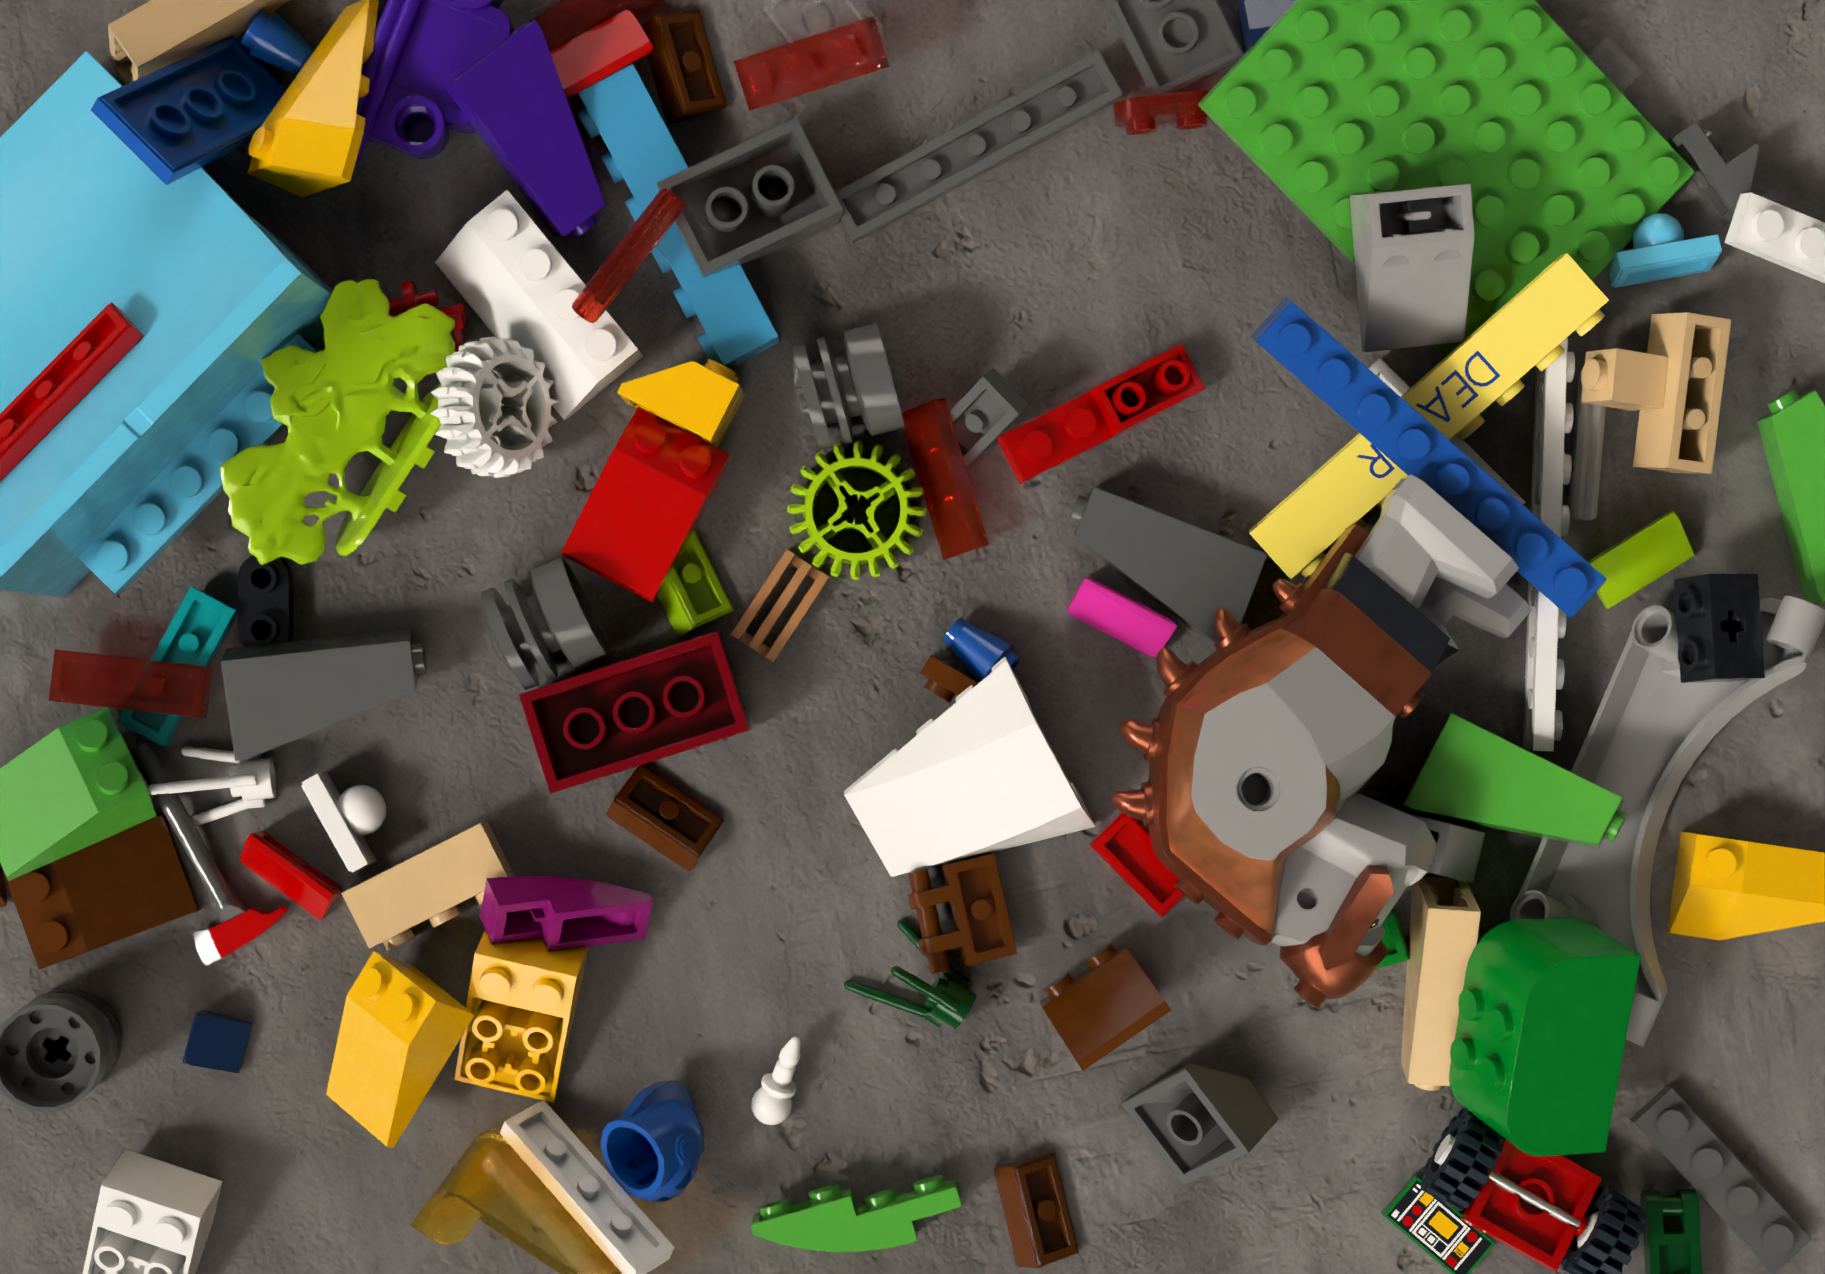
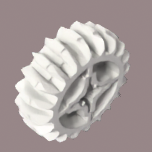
M486 337L480 338V341H470L460 345L458 352L446 356L447 368L436 372L442 385L430 392L438 399V408L430 414L440 419L441 426L435 435L447 438L444 453L456 456L457 466L470 469L472 474H478L481 477L494 476V478L509 477L510 474L521 473L531 469L532 462L544 458L542 446L553 442L548 432V427L558 423L551 416V407L559 401L550 398L548 390L554 381L543 378L545 363L533 360V349L520 347L518 341H512L508 338ZM492 371L495 372L499 376V378H496ZM491 436L496 438L499 443L498 445L490 438Z

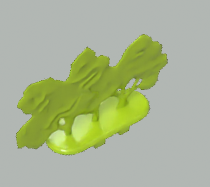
M365 279L356 283L353 280H347L335 286L320 316L324 327V350L314 353L307 349H301L294 344L274 351L271 355L260 359L266 381L274 386V392L270 397L272 416L276 421L288 426V436L284 443L271 446L263 444L248 447L223 462L219 468L223 490L230 498L228 512L232 519V527L249 536V553L257 557L259 564L264 565L281 556L292 559L300 565L317 561L325 550L327 537L323 529V521L342 511H348L338 531L335 546L340 556H347L363 543L386 508L393 512L397 511L407 496L399 488L415 464L424 469L435 453L427 445L441 423L438 417L430 414L438 408V399L430 392L441 387L442 384L440 383L433 387L421 401H419L417 384L426 375L447 368L446 356L452 355L455 352V342L450 335L455 327L454 319L427 303L409 309L397 317H392L389 315L390 304L380 289L378 281L375 279ZM400 377L408 385L405 394L393 385L395 378ZM391 410L412 412V415L391 447L388 448L383 445L382 435L385 432L386 416ZM368 451L382 461L361 493L356 495L347 489L345 468L355 454ZM330 473L336 474L339 479V487L328 484ZM326 491L337 495V501H333L330 498L327 499L325 502L326 507H307L304 504L305 497L309 493ZM315 514L320 517L314 525H307L303 521L307 515Z

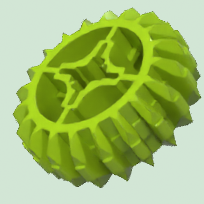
M855 441L853 445L854 457L845 458L842 445L840 443L835 444L833 450L837 461L829 464L825 455L819 452L815 455V459L822 470L817 475L806 466L801 468V475L811 482L808 489L798 484L792 485L791 493L803 497L804 503L803 505H788L787 512L791 515H803L804 521L791 525L790 531L793 535L808 532L810 537L802 541L798 546L801 553H806L815 546L820 549L812 561L815 567H821L826 559L830 557L834 559L830 572L834 577L840 575L843 563L851 564L850 575L852 580L860 579V565L869 564L871 576L877 578L880 576V569L876 561L885 558L888 566L893 570L896 569L899 563L891 552L897 547L909 556L914 550L909 543L902 540L905 534L919 538L922 536L923 529L909 524L910 517L922 518L926 516V508L920 506L910 507V500L918 499L924 495L923 488L914 487L906 490L904 484L915 477V472L910 468L897 476L894 470L901 462V457L898 454L891 456L886 465L879 462L883 454V447L876 444L872 449L871 458L863 457V443ZM853 469L867 470L878 474L886 482L869 491L859 492L854 490L840 473ZM828 482L839 500V507L837 512L827 520L828 522L817 529L814 518L815 502L821 488ZM841 489H844L851 499L858 498V502H860L861 498L869 502L874 497L879 496L866 509L867 522L873 533H870L863 523L856 525L855 519L852 524L845 520L838 526H834L843 520V516L848 512L847 501ZM896 494L900 503V518L894 533L886 540L875 522V513L887 499ZM846 530H856L865 536L874 550L864 553H848L833 547L827 541Z

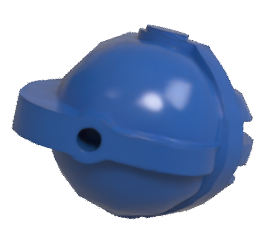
M660 1081L638 1093L622 1115L609 1122L603 1129L600 1143L602 1156L609 1174L628 1195L648 1202H664L679 1196L694 1178L698 1168V1161L704 1151V1128L695 1115L694 1104L685 1086L677 1081Z

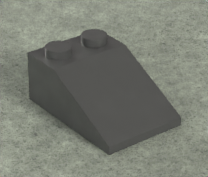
M797 118L657 182V187L703 278L793 246L839 223L843 208Z

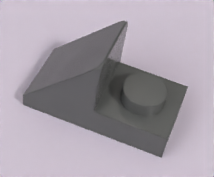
M1696 121L1669 140L1668 143L1695 171L1691 175V179L1725 226L1732 221L1740 194L1751 192L1760 144L1757 142L1725 164L1720 156L1722 148L1717 138L1708 129L1702 130Z
M992 368L953 407L930 434L966 469L1020 418V414L1029 404Z

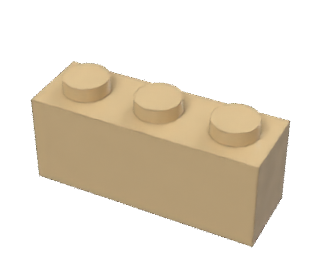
M1690 312L1652 314L1647 353L1668 357L1664 406L1660 409L1640 410L1633 467L1671 473L1712 474L1731 319Z
M488 821L341 894L368 948L370 949L383 942L386 950L389 951L415 938L411 930L412 927L429 919L432 927L435 928L460 915L461 912L457 905L474 896L479 905L482 904L486 878L512 877L515 874Z

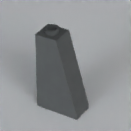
M1096 487L1091 489L1088 498L1079 494L1068 521L1069 524L1077 526L1073 535L1076 541L1213 646L1219 641L1213 626L1215 612L1219 607L1224 608L1230 612L1239 625L1241 624L1268 555Z
M413 629L226 649L221 659V667L235 761L249 759L416 691L419 680L418 675L427 673L424 644H414Z

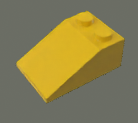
M373 951L346 996L326 1095L385 1146L394 1148L475 1014L413 965Z

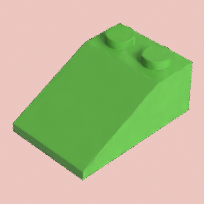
M108 707L56 728L0 768V864L8 881L156 817L149 791Z

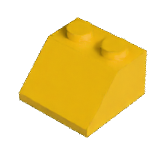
M708 359L705 366L690 361L622 383L617 392L627 404L635 408L639 406L717 448L745 396L740 385L737 384L739 378L735 376L736 373L711 359Z

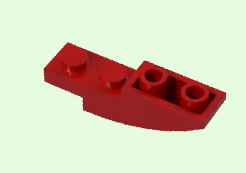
M1180 344L1095 386L1089 392L1002 434L996 440L1019 484H1022L1161 414L1205 390V387L1186 350Z

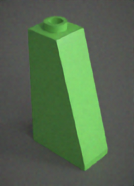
M1795 389L1767 404L1771 413L1758 420L1757 423L1802 594L1807 602L1812 604L1824 603L1825 405L1816 390L1798 396Z
M1452 713L1404 803L1408 810L1419 815L1594 848H1600L1605 838L1614 842L1627 817L1626 813L1620 811L1623 804L1622 797Z

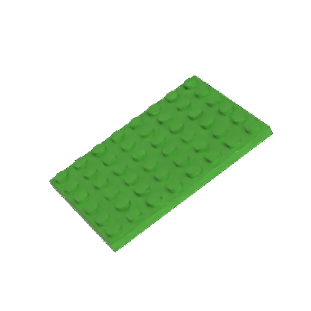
M1296 0L1197 104L1354 266L1349 195L1471 184L1475 237L1464 340L1562 254L1568 253L1593 281L1610 263L1615 254L1620 252L1633 238L1637 225L1645 217L1657 213L1695 172L1535 0ZM1462 342L1435 344L1432 346L1445 358Z

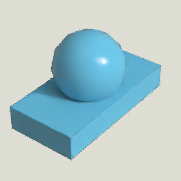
M1654 213L1645 217L1637 225L1633 234V246L1635 249L1617 252L1607 273L1611 287L1618 288L1707 272L1711 270L1722 252L1719 236L1717 234L1684 240V230L1677 219L1668 214Z

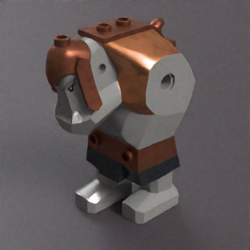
M1412 474L1405 480L1401 478L1385 497L1381 516L1371 532L1358 524L1346 528L1305 584L1300 582L1296 586L1283 579L1275 581L1273 590L1281 602L1279 608L1283 611L1278 619L1250 630L1246 623L1240 626L1228 610L1219 607L1213 619L1214 630L1219 638V641L1214 644L1217 650L1198 665L1193 660L1189 664H1185L1172 650L1163 647L1157 653L1156 662L1159 676L1166 686L1163 693L1167 698L1160 708L1158 717L1153 718L1151 724L1138 722L1133 719H1125L1120 724V733L1133 748L1144 753V761L1150 762L1148 782H1142L1141 789L1131 791L1117 790L1111 797L1113 805L1130 817L1142 819L1144 826H1149L1150 841L1157 859L1178 878L1174 886L1196 905H1199L1204 900L1218 912L1214 921L1237 940L1244 935L1253 943L1266 946L1269 942H1273L1280 946V959L1300 979L1293 989L1316 1009L1326 999L1342 998L1355 991L1378 968L1389 952L1381 941L1386 932L1382 923L1406 887L1413 885L1429 872L1438 845L1425 821L1357 792L1384 764L1392 743L1393 723L1396 716L1400 715L1402 718H1405L1419 704L1424 696L1419 689L1432 675L1435 667L1459 651L1444 625L1453 616L1494 636L1507 638L1532 610L1526 600L1506 584L1519 569L1513 558L1424 481Z

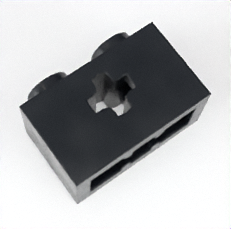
M1704 574L1674 579V607L1677 619L1678 661L1680 664L1681 683L1734 682L1765 678L1758 574Z

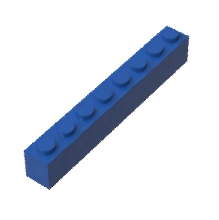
M1285 297L1250 336L1408 476L1412 474L1424 481L1513 558L1519 567L1517 572L1568 617L1572 618L1607 580L1290 299Z

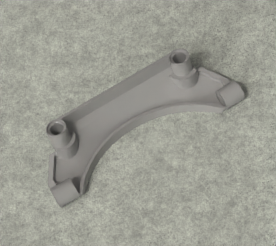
M1784 596L1783 600L1771 597L1760 600L1765 678L1734 682L1681 683L1676 614L1662 606L1652 605L1637 615L1633 622L1630 636L1571 771L1622 797L1623 804L1620 811L1627 814L1625 822L1614 842L1605 838L1600 848L1542 838L1518 897L1512 905L1510 920L1580 917L1641 954L1626 1040L1642 1047L1645 1046L1668 992L1667 984L1658 962L1650 917V882L1653 859L1666 814L1682 780L1712 738L1734 716L1754 700L1776 686L1799 675L1806 669L1825 624V609L1792 596Z

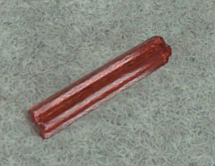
M663 188L658 192L572 303V309L576 314L590 323L596 322L684 210L685 202L678 195L667 188Z

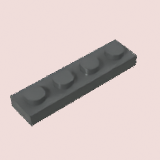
M1666 1085L1630 1119L1635 1127L1683 1179L1695 1189L1696 1193L1771 1273L1775 1274L1812 1240L1673 1088Z

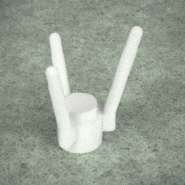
M191 746L182 748L181 752L184 756L239 763V765L229 767V776L152 784L147 788L150 795L230 788L232 797L242 796L240 800L192 816L191 819L195 826H200L246 809L265 807V799L275 798L277 792L275 767L271 757L261 758V754L246 760L235 761L234 751Z

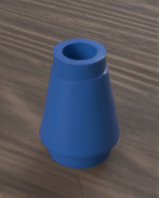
M261 10L257 14L241 41L243 46L250 49L249 56L294 75H298L315 51L314 47L277 12L272 16L265 10Z
M959 618L943 638V642L950 647V650L979 683L992 673L991 668L1004 657H1006L1013 671L1021 657L1013 652L1014 645L972 623H968L963 618Z

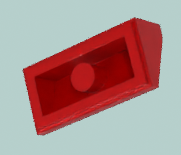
M624 10L550 51L568 99L649 54L654 47L634 14L630 10Z
M266 831L250 833L246 839L240 857L242 864L317 919H323L339 899L341 893L344 892L341 886Z

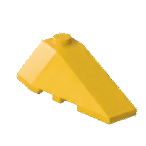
M360 0L344 8L261 127L252 136L248 150L252 159L247 174L301 198L351 181L364 134L366 119L357 114V105L359 98H363L369 92L370 78L361 75L362 64L368 60L374 47L378 0Z
M1681 831L1667 933L1725 940L1825 922V852Z

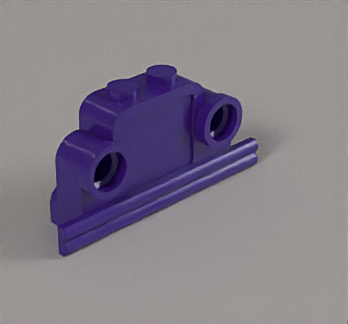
M503 0L387 1L374 34L373 51L368 60L362 64L361 75L370 78L369 92L363 98H359L357 105V114L366 119L356 164H359L368 141L379 143L418 159H429L437 156L445 149L449 140V129L462 134L477 132L443 84L515 31L506 14L498 9Z

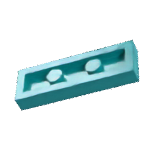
M190 586L117 722L161 746H167L238 616V609L195 586Z

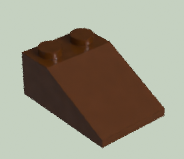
M165 815L149 819L11 881H8L4 873L39 969L61 963L200 910Z
M1111 943L1107 944L1086 959L1087 964L1090 966L1088 969L1075 978H1072L1069 972H1067L1043 989L1047 997L1041 1000L1040 1004L1082 1071L1171 1011L1166 1001L1124 944L1117 949Z

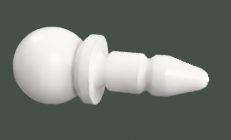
M792 1037L782 1048L773 1073H767L763 1076L761 1080L762 1087L752 1097V1112L763 1124H779L786 1120L791 1112V1097L794 1096L797 1089L792 1078L796 1070L795 1065L798 1064L800 1059V1039L798 1037Z

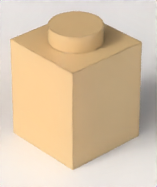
M1619 348L1586 352L1585 365L1581 372V383L1583 385L1581 403L1629 411L1663 408L1668 357Z

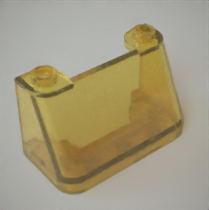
M500 1129L484 1131L469 1144L411 1224L413 1228L435 1242L455 1244L462 1241L472 1231L478 1220H480L560 1274H622L502 1137Z

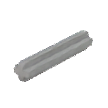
M1580 372L1578 376L1571 457L1572 470L1567 505L1571 519L1589 521L1597 516L1606 407L1581 403L1583 385Z

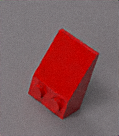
M638 406L603 468L561 551V555L653 603L722 482L730 454Z

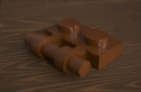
M994 853L941 865L946 883L944 886L932 888L928 868L908 873L912 893L907 894L911 910L916 909L922 933V938L918 939L921 955H927L931 974L950 970L946 952L948 949L960 947L963 962L966 966L1017 954ZM950 901L956 930L942 933L936 904Z

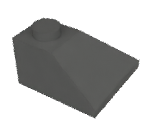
M1191 1063L1128 1097L1122 1103L1123 1107L1183 1186L1249 1153L1279 1120L1248 1078Z

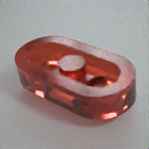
M1200 90L1149 95L1116 101L1113 103L1115 126L1125 127L1127 135L1153 133L1157 131L1156 125L1176 123L1179 130L1205 127L1208 125L1207 118L1209 116L1197 104L1210 91Z

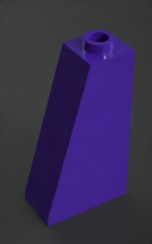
M534 20L521 25L446 81L443 86L553 236H566L570 233L573 238H576L596 224L598 220L594 214L605 206V202L541 27Z

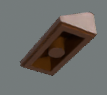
M699 10L657 15L642 26L654 47L647 56L668 124L720 111L727 107Z
M643 765L635 769L612 801L606 813L611 820L687 871L692 870L724 822L719 816Z
M1048 1153L995 1167L994 1174L1017 1265L1019 1267L1039 1268L1079 1253L1055 1153Z

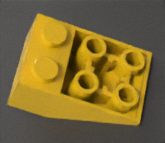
M485 930L474 954L466 1008L474 1013L475 1016L461 1037L454 1080L539 1100L544 1099L554 1103L582 986L588 947L548 952L542 938L492 945Z

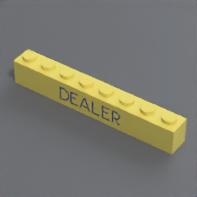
M1568 253L1562 254L1400 397L1446 438L1450 440L1456 435L1463 441L1485 422L1480 413L1496 400L1500 406H1503L1524 388L1525 385L1519 379L1531 368L1536 366L1540 371H1543L1559 358L1565 351L1559 344L1572 332L1576 331L1580 336H1583L1599 323L1605 316L1600 308L1609 299ZM1358 433L1249 530V534L1290 580L1298 573L1307 578L1326 556L1323 551L1338 539L1346 528L1355 524L1364 528L1367 523L1362 517L1376 504L1382 509L1385 497L1401 478L1405 480L1408 475L1363 435Z

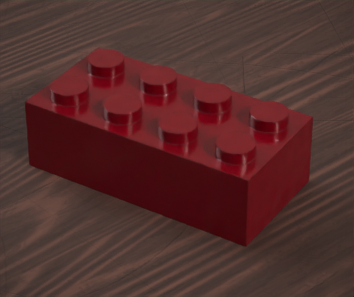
M718 631L519 694L550 794L752 730L722 633Z

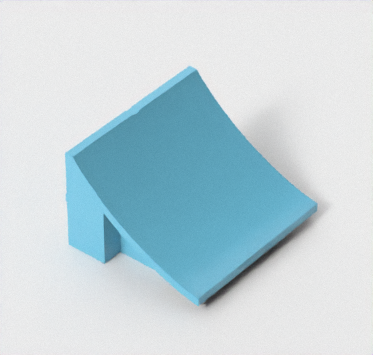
M85 51L0 137V413L111 302L119 307L143 334V337L0 481V590L65 597L90 570L114 594H121L223 491L219 469L222 463L248 447L268 445L286 427V425L276 421L272 416L270 397L274 392V386L266 381L260 359L271 355L274 351L294 344L301 349H307L314 353L318 352L306 339L315 343L324 334V327L320 316L333 292L277 235L248 215L203 167L165 185L91 111L98 97L123 85L88 51Z

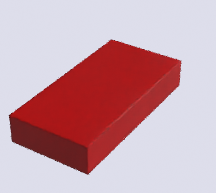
M1121 812L1089 843L1161 918L1185 896L1174 886L1178 878L1157 859L1152 849L1149 831L1136 818Z

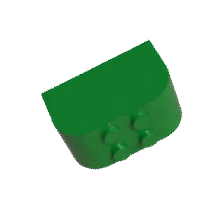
M1580 917L1511 920L1494 927L1485 934L1469 958L1463 991L1458 1001L1459 1016L1455 1040L1452 1042L1450 1049L1451 1064L1449 1072L1451 1091L1457 1102L1526 1154L1544 1157L1605 1152L1641 954Z

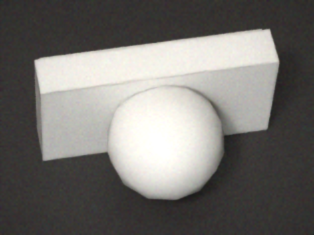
M327 772L317 773L303 781L301 787L348 871L353 873L376 862L377 860L363 836L375 832L382 825L386 817V804L382 795L368 785L349 787L340 795Z

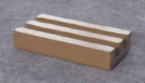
M786 549L731 635L775 663L830 577ZM789 565H793L798 570L755 636L752 637L746 631ZM807 575L815 580L772 647L769 648L763 644V641Z

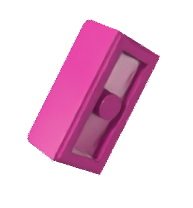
M1090 577L1084 578L1081 581L1067 608V613L1070 616L1154 658L1157 657V653L1166 645L1177 627L1175 621Z

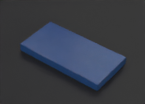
M230 36L98 97L91 111L165 185H168L249 144L256 130L261 127L287 89L256 58L249 56L250 52L234 36Z

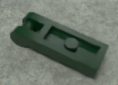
M1679 1189L1676 1195H1661L1659 1190L1641 1191L1640 1206L1645 1209L1644 1213H1646V1220L1643 1223L1645 1225V1274H1702L1699 1202L1695 1189ZM1678 1215L1679 1230H1664L1663 1216Z

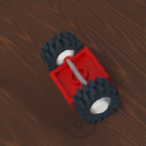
M1462 1109L1458 1112L1457 1117L1454 1116L1452 1118L1449 1128H1445L1442 1132L1440 1142L1435 1144L1432 1157L1428 1158L1426 1163L1428 1168L1423 1172L1421 1178L1423 1180L1421 1183L1422 1191L1458 1211H1463L1465 1207L1466 1209L1461 1218L1463 1222L1551 1271H1557L1561 1264L1563 1270L1570 1274L1623 1273V1265L1629 1264L1632 1259L1630 1256L1632 1250L1637 1249L1640 1243L1637 1238L1644 1232L1645 1225L1643 1223L1646 1220V1213H1644L1645 1209L1608 1187L1600 1188L1595 1195L1602 1180L1601 1177L1562 1155L1538 1157L1522 1152L1467 1109Z

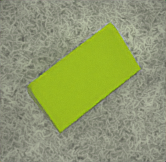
M1671 511L1653 520L1587 562L1607 579L1596 593L1605 608L1609 609L1694 557L1695 554L1680 519L1675 511Z
M694 530L657 594L678 637L734 611Z

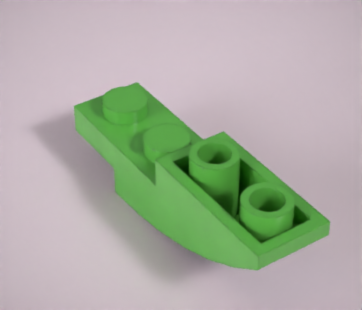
M943 1175L917 1181L913 1184L915 1191L895 1196L892 1189L871 1194L864 1198L865 1205L860 1207L856 1205L852 1188L840 1191L838 1184H833L809 1192L810 1200L790 1205L789 1199H780L759 1207L761 1214L753 1216L751 1228L754 1236L786 1246L826 1252H863L918 1242L915 1220L960 1208L962 1203L956 1179L945 1182Z

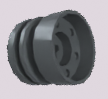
M877 323L844 331L845 355L841 357H834L824 337L816 339L822 362L810 365L804 342L791 346L794 355L791 376L804 424L817 440L819 450L832 447L826 425L838 421L844 443L852 442L851 418L856 416H862L871 436L904 428L898 397Z
M563 556L531 569L532 584L535 594L527 597L524 590L514 579L505 581V589L511 604L509 606L506 605L496 588L492 587L481 592V600L487 616L486 625L493 644L505 666L514 673L525 690L540 685L534 665L535 661L538 662L548 679L558 676L554 652L562 650L574 667L582 666L608 654L601 630L587 598Z
M56 989L39 995L16 1011L0 1026V1089L13 1103L33 1112L55 1113L76 1105L112 1073L120 1056L121 1031L114 1013L100 998L80 989ZM61 1036L69 1040L66 1047L68 1051L64 1054L57 1049Z

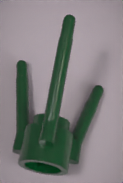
M899 920L897 927L920 951L918 939L922 938V936L905 920ZM899 966L891 968L893 976L925 995L923 1003L928 1007L851 980H847L844 983L845 989L925 1018L937 1027H940L945 1022L954 1029H957L966 1018L977 997L975 993L965 988L969 979L955 971L951 966L950 970L941 972L947 978V981L938 977L932 986Z

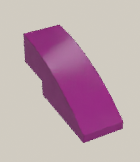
M554 876L486 878L480 918L492 945L542 938L547 951L553 952L645 939L653 900L650 894L584 879Z

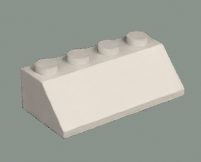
M508 190L471 218L435 262L497 339L508 338L512 341H518L520 347L533 349V360L545 363L542 376L554 381L548 391L550 398L559 401L553 407L563 420L568 419L644 357Z

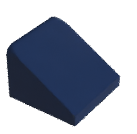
M207 1010L196 1013L182 1062L192 1066L240 1073L253 1023Z

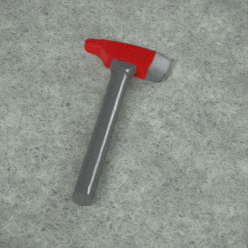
M148 742L130 751L148 785L170 782ZM178 794L154 795L216 904L220 923L212 927L196 930L193 934L198 954L203 964L209 966L258 937L289 909L285 905L272 912H265L257 907L248 909L236 895L234 896Z

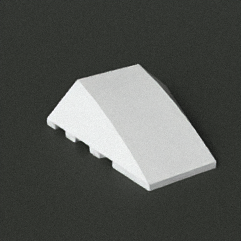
M1006 657L991 668L992 673L975 687L971 684L955 698L956 703L937 719L933 720L931 718L916 730L917 735L901 749L895 748L844 791L847 801L891 877L1096 827L1073 782H1069L1034 717L1029 700Z

